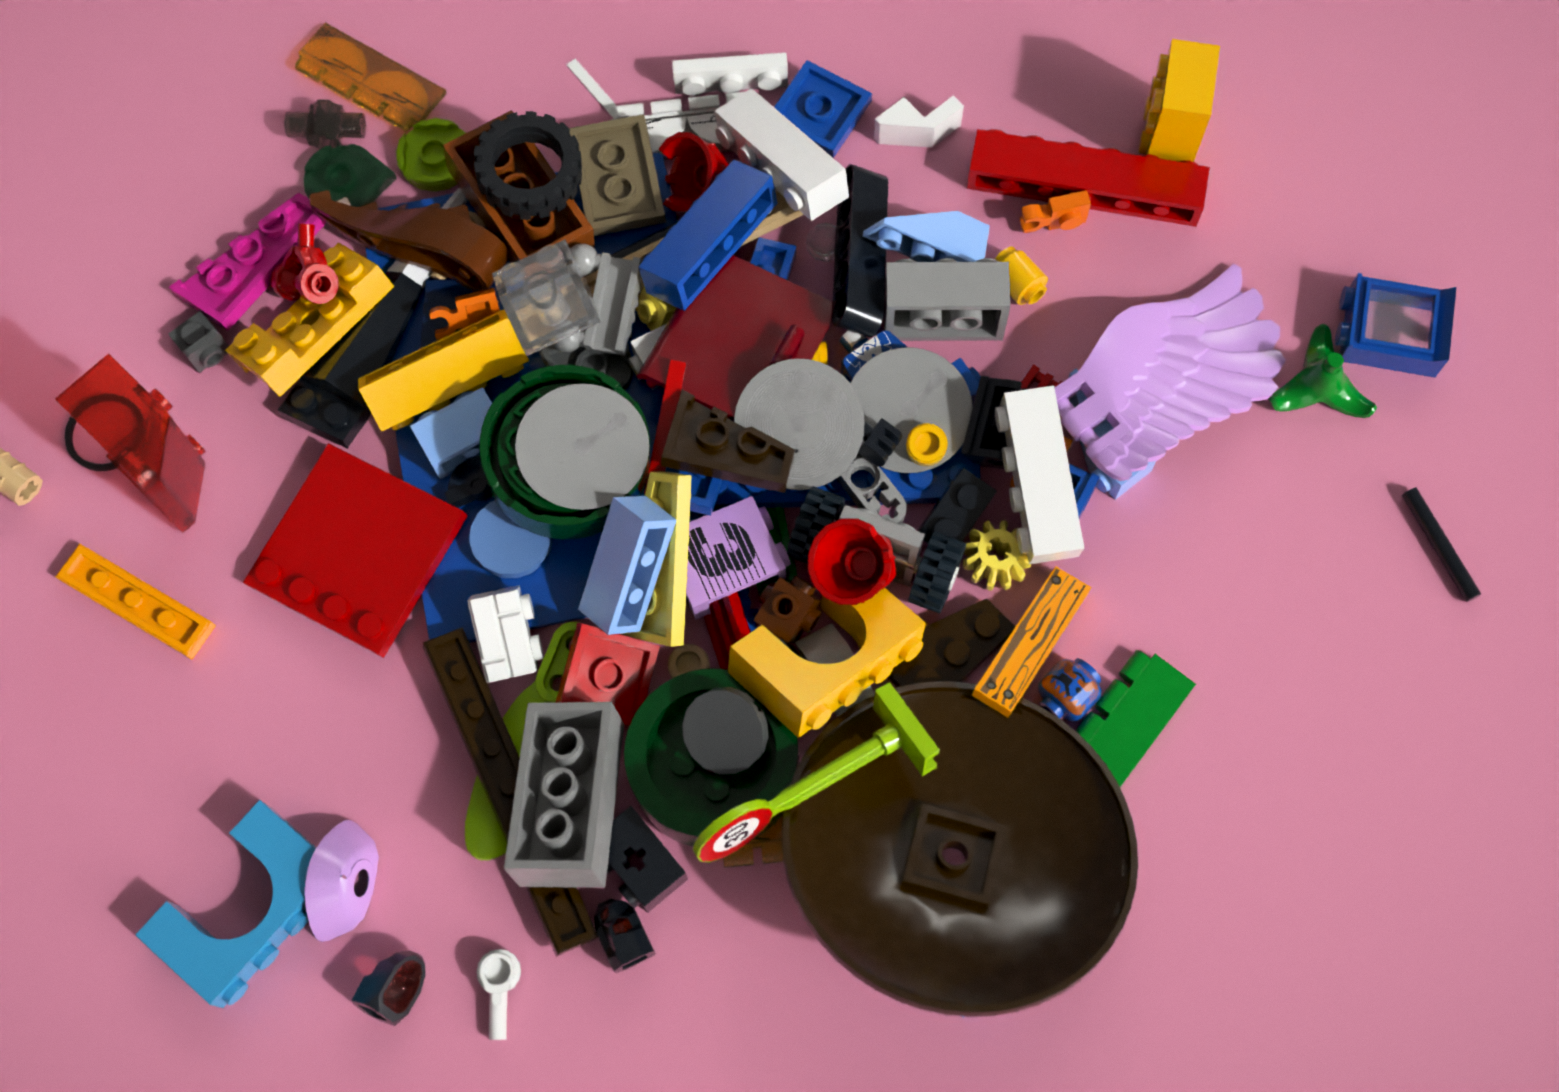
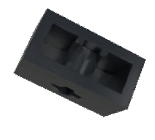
M632 806L613 820L607 875L614 870L623 881L618 890L633 908L641 904L647 912H650L688 880L687 874ZM633 853L638 858L644 856L642 860L645 867L640 871L634 866L629 868L630 863L627 858Z

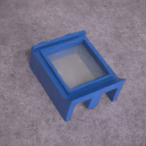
M1357 273L1350 287L1344 286L1339 303V309L1345 310L1344 322H1340L1338 325L1335 345L1341 346L1340 354L1344 362L1435 378L1450 357L1457 287L1440 290L1364 277L1362 273Z

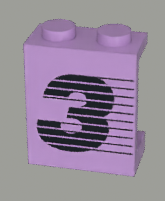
M753 496L712 512L711 516L705 515L689 522L686 600L695 620L711 614L709 604L773 576H776L777 581L779 577L787 579L786 567L791 565L786 549L782 542L774 543L769 533L770 530L774 529L770 515L765 506L757 507Z

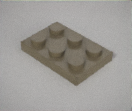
M644 114L569 128L570 135H575L579 143V151H581L582 181L579 187L585 217L594 229V236L666 223Z

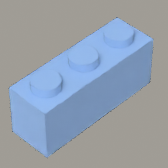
M647 496L613 497L578 608L579 611L607 635L640 632L677 521Z

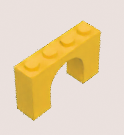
M886 588L875 594L871 599L857 605H839L824 598L822 595L820 609L847 631L859 646L860 650L851 658L833 664H820L805 660L792 652L762 624L730 646L728 673L798 738L811 728L814 730L819 729L828 721L834 711L843 705L845 707L852 705L860 697L864 689L874 682L876 684L883 682L890 675L894 667L904 660L909 662L914 659L923 647L922 638L926 622Z

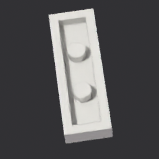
M787 53L672 60L676 94L696 96L704 92L724 91L726 93H735L751 88L774 90L778 87H788Z

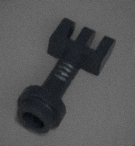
M883 418L880 419L875 427L864 421V443L858 453L874 465L883 466L888 460V456L895 450V446L901 441L902 434Z

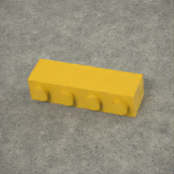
M503 309L358 378V389L380 430L384 431L390 427L392 430H398L414 421L413 416L426 410L439 411L451 403V398L463 392H474L482 387L485 388L487 386L486 381L499 375L505 378L518 373L524 368L523 364L528 362L529 358L506 310Z

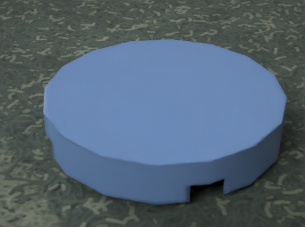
M495 501L490 502L477 513L470 527L469 543L476 561L485 570L500 578H520L536 571L541 566L540 563L544 561L545 557H548L552 549L553 538L540 536L520 527L500 509Z

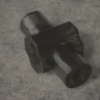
M320 99L310 105L309 112H286L284 127L287 137H306L309 145L318 147L321 150H334L335 147L341 146L342 138H365L366 118L364 113H345L342 105L336 104L331 100Z

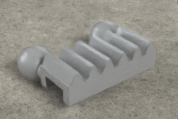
M576 244L567 253L566 261L569 269L580 276H586L598 270L586 331H582L579 325L573 321L563 320L553 326L550 334L551 342L557 350L566 353L575 351L578 347H585L586 350L626 356L629 353L628 341L632 337L631 326L635 322L634 311L639 303L638 292H641L642 289L641 274L638 268L642 263V259L638 257H633V260L614 258L609 253L602 252V254H597L596 250L588 244Z

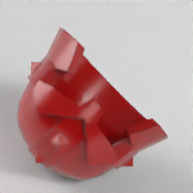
M678 132L663 142L659 147L661 153L670 160L675 155L677 156L671 167L670 174L665 175L666 183L671 185L675 195L673 194L668 197L663 205L672 211H688L692 203L700 198L710 187L715 177L726 169L729 163H727L726 158L716 147L715 143L706 142L691 132Z
M858 518L839 519L826 525L815 536L808 552V572L814 587L824 598L839 605H857L871 599L895 578L896 566L894 559L896 557L893 555L890 539L877 532L872 524Z

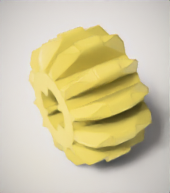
M989 520L984 522L983 532L973 528L969 533L971 542H967L964 554L968 557L963 560L962 566L964 570H975L971 578L973 583L980 582L983 578L987 579L986 589L988 591L993 590L996 581L1000 582L1004 590L1010 589L1011 579L1022 582L1026 575L1023 569L1031 567V564L1028 563L1027 554H1021L1019 551L1017 528L1011 533L1008 532V522L1006 520L1001 521L999 529H995ZM996 550L998 556L1005 555L1004 559L998 561L997 556L990 555V552Z

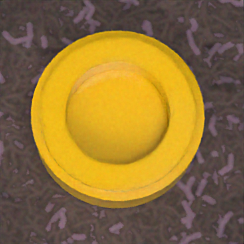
M930 423L914 427L906 440V452L909 458L917 465L926 467L939 463L945 456L948 446L947 437L943 430Z

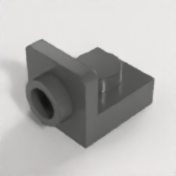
M201 311L168 333L199 373L206 368L217 365L224 355L227 354L225 349L229 345Z

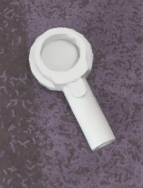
M496 949L489 951L481 958L476 972L482 988L490 993L489 1040H506L507 992L513 989L520 980L521 966L514 954L508 950Z

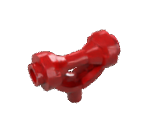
M298 223V245L291 246L283 262L277 265L272 272V288L283 299L295 301L302 296L310 303L323 304L332 300L338 292L339 281L335 271L328 266L321 249L314 247V224Z

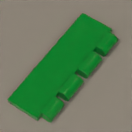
M1136 650L1119 672L1120 677L1128 682L1130 687L1114 679L1094 705L1100 713L1106 716V719H1102L1094 712H1089L1076 729V732L1092 746L1105 762L1119 787L1122 786L1196 685L1156 653L1150 658L1143 652Z

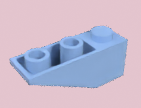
M959 211L886 217L864 230L863 237L877 242V245L883 249L897 251L917 262H936L944 258L954 259L957 262H976L979 259L985 258L990 226Z

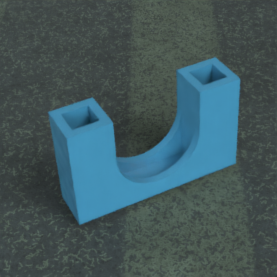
M261 800L229 832L261 861L270 874L273 886L272 902L261 923L241 937L217 939L181 906L166 901L135 934L209 1005L220 1008L237 1002L248 989L246 982L258 969L260 971L266 969L278 956L279 950L277 948L289 935L294 936L299 933L309 921L305 905V882L309 862L316 847L272 807Z

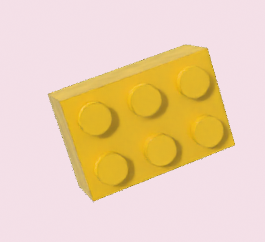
M1172 39L1168 53L1160 54L1156 76H1153L1150 95L1145 103L1143 120H1146L1145 130H1142L1138 153L1151 154L1160 159L1177 162H1194L1212 113L1220 45Z

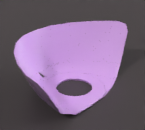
M344 820L330 830L316 847L309 862L304 893L306 912L311 930L315 938L321 942L332 940L352 931L364 919L374 891L379 859L375 841L352 820ZM365 869L368 874V885L364 894L357 897L354 892L355 878L360 870Z

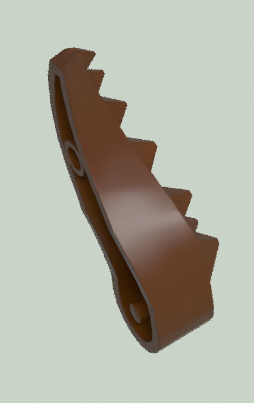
M328 190L309 195L313 213L351 240L399 262L415 265L453 279L474 292L490 289L510 259L511 254L508 248L496 235L471 221L466 205L442 209L440 203H434L422 208L408 209V204L406 203L392 210H378L377 202L354 207L350 205L348 197L333 201Z

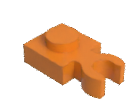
M1085 190L1048 199V204L1044 205L1030 204L1021 207L1023 216L1019 217V222L1023 233L1034 232L1044 226L1048 227V231L1058 228L1071 230L1082 223H1086L1091 206L1088 192Z
M491 288L455 297L456 309L451 310L445 306H436L429 310L430 319L442 317L448 321V325L445 328L435 330V338L440 340L454 333L457 329L465 328L500 311L495 289Z

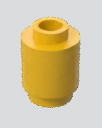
M1008 247L994 258L998 262H1009L1010 296L1018 305L1034 304L1044 296L1047 291L1045 286L1048 282V277L1024 251H1017L1014 247Z

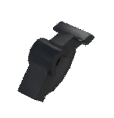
M480 456L466 459L450 475L448 491L445 492L449 504L459 508L475 500L485 501L492 496L487 485Z

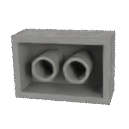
M950 258L939 259L936 262H917L913 259L886 262L884 330L890 331L900 341L1003 340L1010 311L1009 262H998L992 258H983L976 262H957Z

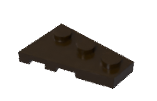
M682 389L662 453L661 466L785 493L794 461L795 449L752 426L745 428L727 418L728 413L715 406L712 410L695 401L694 395Z

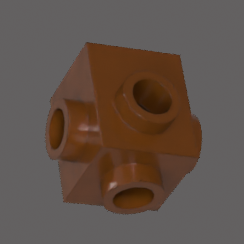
M795 575L791 581L779 577L776 583L771 581L762 592L759 602L763 605L753 621L759 625L763 624L770 632L786 642L795 643L804 631L810 633L820 619L822 612L818 610V607L821 604V599L813 595L816 588L802 578ZM790 602H792L793 604L791 612L788 611V605Z

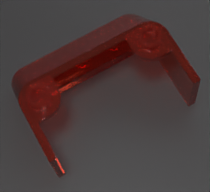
M108 353L57 396L55 400L108 452L106 457L177 529L185 533L196 523L206 465L201 456L206 451L190 434L185 436L168 414V411L173 408L170 402L156 388L150 393L147 392Z

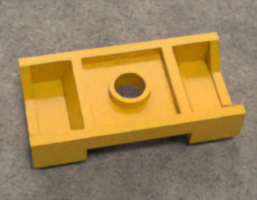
M339 242L323 253L328 266L335 271L339 281L338 292L332 300L323 304H314L300 296L286 312L279 314L273 320L272 325L266 331L253 323L249 328L239 332L235 336L233 343L225 349L246 373L249 371L253 372L279 397L395 287L377 264Z

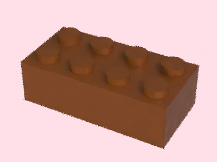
M510 110L444 144L443 149L449 173L488 231L496 235L508 248L511 254L508 261L525 286L529 288L568 267L566 261L567 253L574 245L585 243L595 249L594 229L575 201L571 199L566 201L564 209L559 212L555 209L546 218L540 219L538 215L531 216V220L520 219V215L513 214L512 217L502 214L499 207L494 209L488 204L486 195L482 196L475 175L474 149L475 146L480 145L479 137L484 130L488 132L491 129L490 124L495 120L503 121L507 119L506 115L513 113ZM525 142L514 145L504 151L495 163L496 174L501 180L516 188L533 189L544 186L557 176L535 143Z

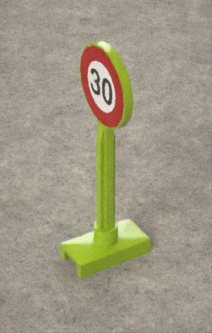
M888 682L875 690L873 710L885 726L874 732L871 739L782 790L771 801L756 799L729 810L700 834L694 842L692 851L700 862H712L722 859L751 842L766 828L772 817L777 813L795 807L882 754L887 756L899 748H902L921 776H924L937 768V763L933 757L939 754L940 749L892 684Z

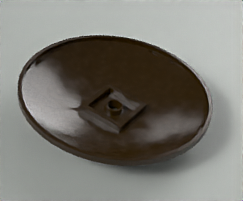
M954 681L909 684L897 687L895 690L940 749L939 754L933 757L937 763V768L921 776L902 748H899L887 756L882 754L795 807L784 810L781 832L782 856L787 881L795 903L817 940L839 964L874 990L898 1002L921 1010L965 1017L996 1016L1040 1005L1061 995L1087 976L1109 952L1123 929L1132 906L1138 874L1137 840L1127 802L1116 779L1092 746L1073 728L1041 706L1021 698L1009 718L972 696L977 684ZM874 696L846 710L817 736L795 770L790 786L871 739L874 732L885 726L873 710ZM948 848L957 849L964 855L965 862L961 865H951L945 861L942 852Z

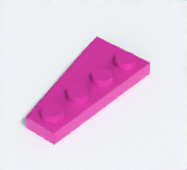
M298 192L258 221L259 228L250 235L243 237L239 235L228 243L231 248L213 262L210 258L206 259L196 267L199 272L184 283L180 279L168 288L175 296L197 311H201L207 318L229 331L271 285L273 270L283 262L291 246L298 245V223L314 224L315 236L326 222L313 213L310 200Z

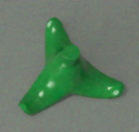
M1321 324L1314 329L1306 351L1303 370L1268 398L1276 411L1283 412L1297 410L1319 402L1326 403L1341 413L1358 418L1370 417L1377 409L1376 404L1364 397L1343 371L1342 364L1344 359L1341 354L1334 352L1331 330L1326 324Z

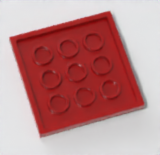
M328 443L243 583L384 658L468 515L463 510Z

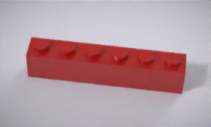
M977 129L967 189L1048 202V199L1087 190L1091 202V210L1197 227L1204 209L1210 167L1198 165L1193 161L1177 162L1160 159L1151 154L1140 156L1122 153L1114 148L1097 149L1085 147L1076 142L1061 143L1048 141L1034 135L1024 137L1006 134L998 129Z

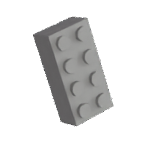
M612 702L527 704L504 870L519 887L605 888L624 722Z

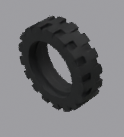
M526 111V115L519 116L517 112L506 115L507 119L503 121L497 119L490 124L491 129L488 132L484 130L479 137L480 145L475 146L474 169L478 188L482 196L486 195L488 204L494 209L499 207L502 214L506 216L520 215V219L531 220V216L538 215L540 219L550 216L551 211L556 209L559 212L564 209L566 201L568 199L573 200L578 192L577 185H581L582 181L581 151H579V143L575 135H570V129L563 122L558 124L555 122L554 117L547 114L544 117L537 116V112ZM528 142L540 143L551 148L560 157L562 165L556 178L546 185L533 189L516 188L503 182L496 174L495 163L500 155L510 147Z

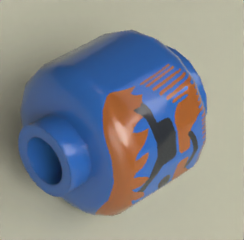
M1076 658L1074 661L1062 659L1039 681L1038 691L1043 699L1039 704L1058 718L1063 717L1070 721L1080 720L1101 697V688L1099 686L1101 677L1091 665L1080 658Z

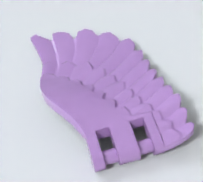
M1236 264L1231 265L1218 278L1189 298L1131 306L1118 314L1108 325L1081 369L1055 387L1059 415L1062 417L1061 424L1075 441H1081L1087 448L1085 451L1086 455L1101 471L1112 479L1118 481L1129 480L1132 472L1145 470L1149 462H1154L1164 457L1166 450H1170L1178 445L1179 439H1188L1194 435V431L1207 429L1210 422L1226 420L1230 417L1231 413L1237 414L1249 411L1252 407L1251 402L1267 400L1278 389V386L1272 379L1278 375L1286 361L1282 353L1274 349L1275 344L1280 338V326L1272 320H1256L1264 309L1262 296L1254 288L1244 293L1240 292L1242 287L1241 267ZM1081 390L1087 399L1074 407L1069 400ZM1104 420H1107L1113 429L1099 438L1094 429Z

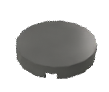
M716 687L696 697L686 709L682 724L684 742L691 757L703 768L717 774H736L752 766L764 753L768 740L767 719L763 711L759 712L757 706L753 703L755 700L747 693L733 687Z

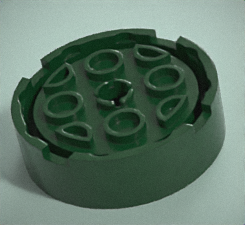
M553 365L528 372L520 377L521 380L496 397L483 421L480 434V457L491 495L500 509L512 521L537 535L554 539H578L598 534L603 531L611 504L587 510L564 508L542 498L528 485L519 469L515 451L516 435L520 422L528 409L539 398L554 389L566 385H599L622 395L641 415L649 437V456L645 470L637 484L623 497L641 496L646 486L650 466V436L643 411L637 401L635 402L620 387L619 382L595 369L578 365Z
M712 668L678 675L659 686L643 701L636 711L627 732L624 763L629 784L645 816L657 829L671 839L693 847L700 834L729 810L756 799L771 801L782 790L789 787L795 770L799 765L797 736L728 673V670ZM716 687H733L747 693L755 700L753 703L757 706L759 712L763 711L767 719L768 740L764 753L752 766L736 774H717L705 771L691 757L684 742L682 724L686 709L696 697ZM784 811L774 815L766 828L758 836L772 827L783 815Z

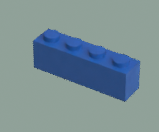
M733 160L723 172L719 173L710 187L700 198L692 203L686 214L676 225H673L668 230L662 241L652 252L644 257L642 263L638 266L646 293L685 311L778 204L772 175L737 160Z

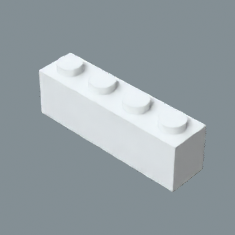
M752 88L714 111L718 127L715 129V134L720 144L725 149L730 148L734 151L742 163L772 175L775 189L785 197L786 202L794 211L799 210L812 221L849 198L845 168Z
M1054 386L1006 392L1002 397L1000 407H995V420L998 432L1005 431L1007 447L1002 448V458L1005 471L1012 472L1015 487L1009 489V496L1013 513H1020L1022 528H1017L1019 551L1021 554L1027 553L1029 564L1079 557L1085 547Z

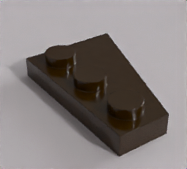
M984 599L925 626L922 638L923 647L919 654L911 661L906 662L904 660L894 667L888 678L897 687L924 682H963L1008 639L1015 626L988 599Z

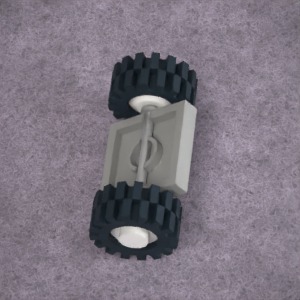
M814 486L811 487L805 497V502L802 503L799 516H797L795 521V527L790 535L791 539L787 547L788 557L808 564V552L812 542L826 525L839 519L858 518L872 524L877 532L890 539L893 555L896 557L894 559L896 576L893 581L910 587L915 573L917 574L908 602L936 613H941L949 591L952 590L967 543L934 531L922 559L920 552L925 534L916 531L908 524L893 523L877 517L868 509H856L845 505L844 497Z

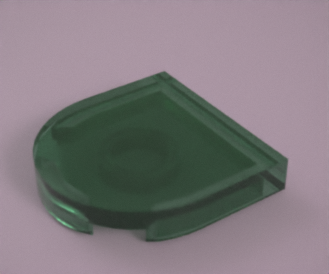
M349 144V146L331 147L329 145L318 150L308 160L304 168L303 183L308 199L312 193L328 190L333 201L348 197L351 206L361 207L374 202L397 178L391 169L361 146Z

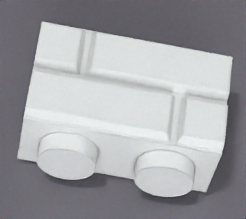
M520 585L470 596L467 602L486 683L536 672L538 668L537 660L543 659L544 655L539 635L531 636L528 624L529 619H534L530 594L522 595Z

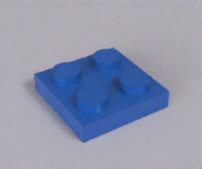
M806 60L774 108L834 159L872 102V93Z

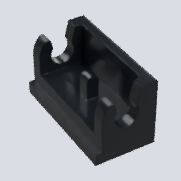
M981 376L961 451L973 463L979 464L981 467L1004 469L1002 448L1007 447L1005 431L998 432L995 420V407H1000L1004 393L1027 390L1021 388V382Z

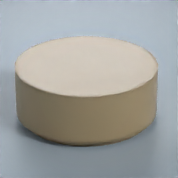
M684 644L677 647L668 659V670L671 678L690 671L710 669L707 653L701 647L694 644Z

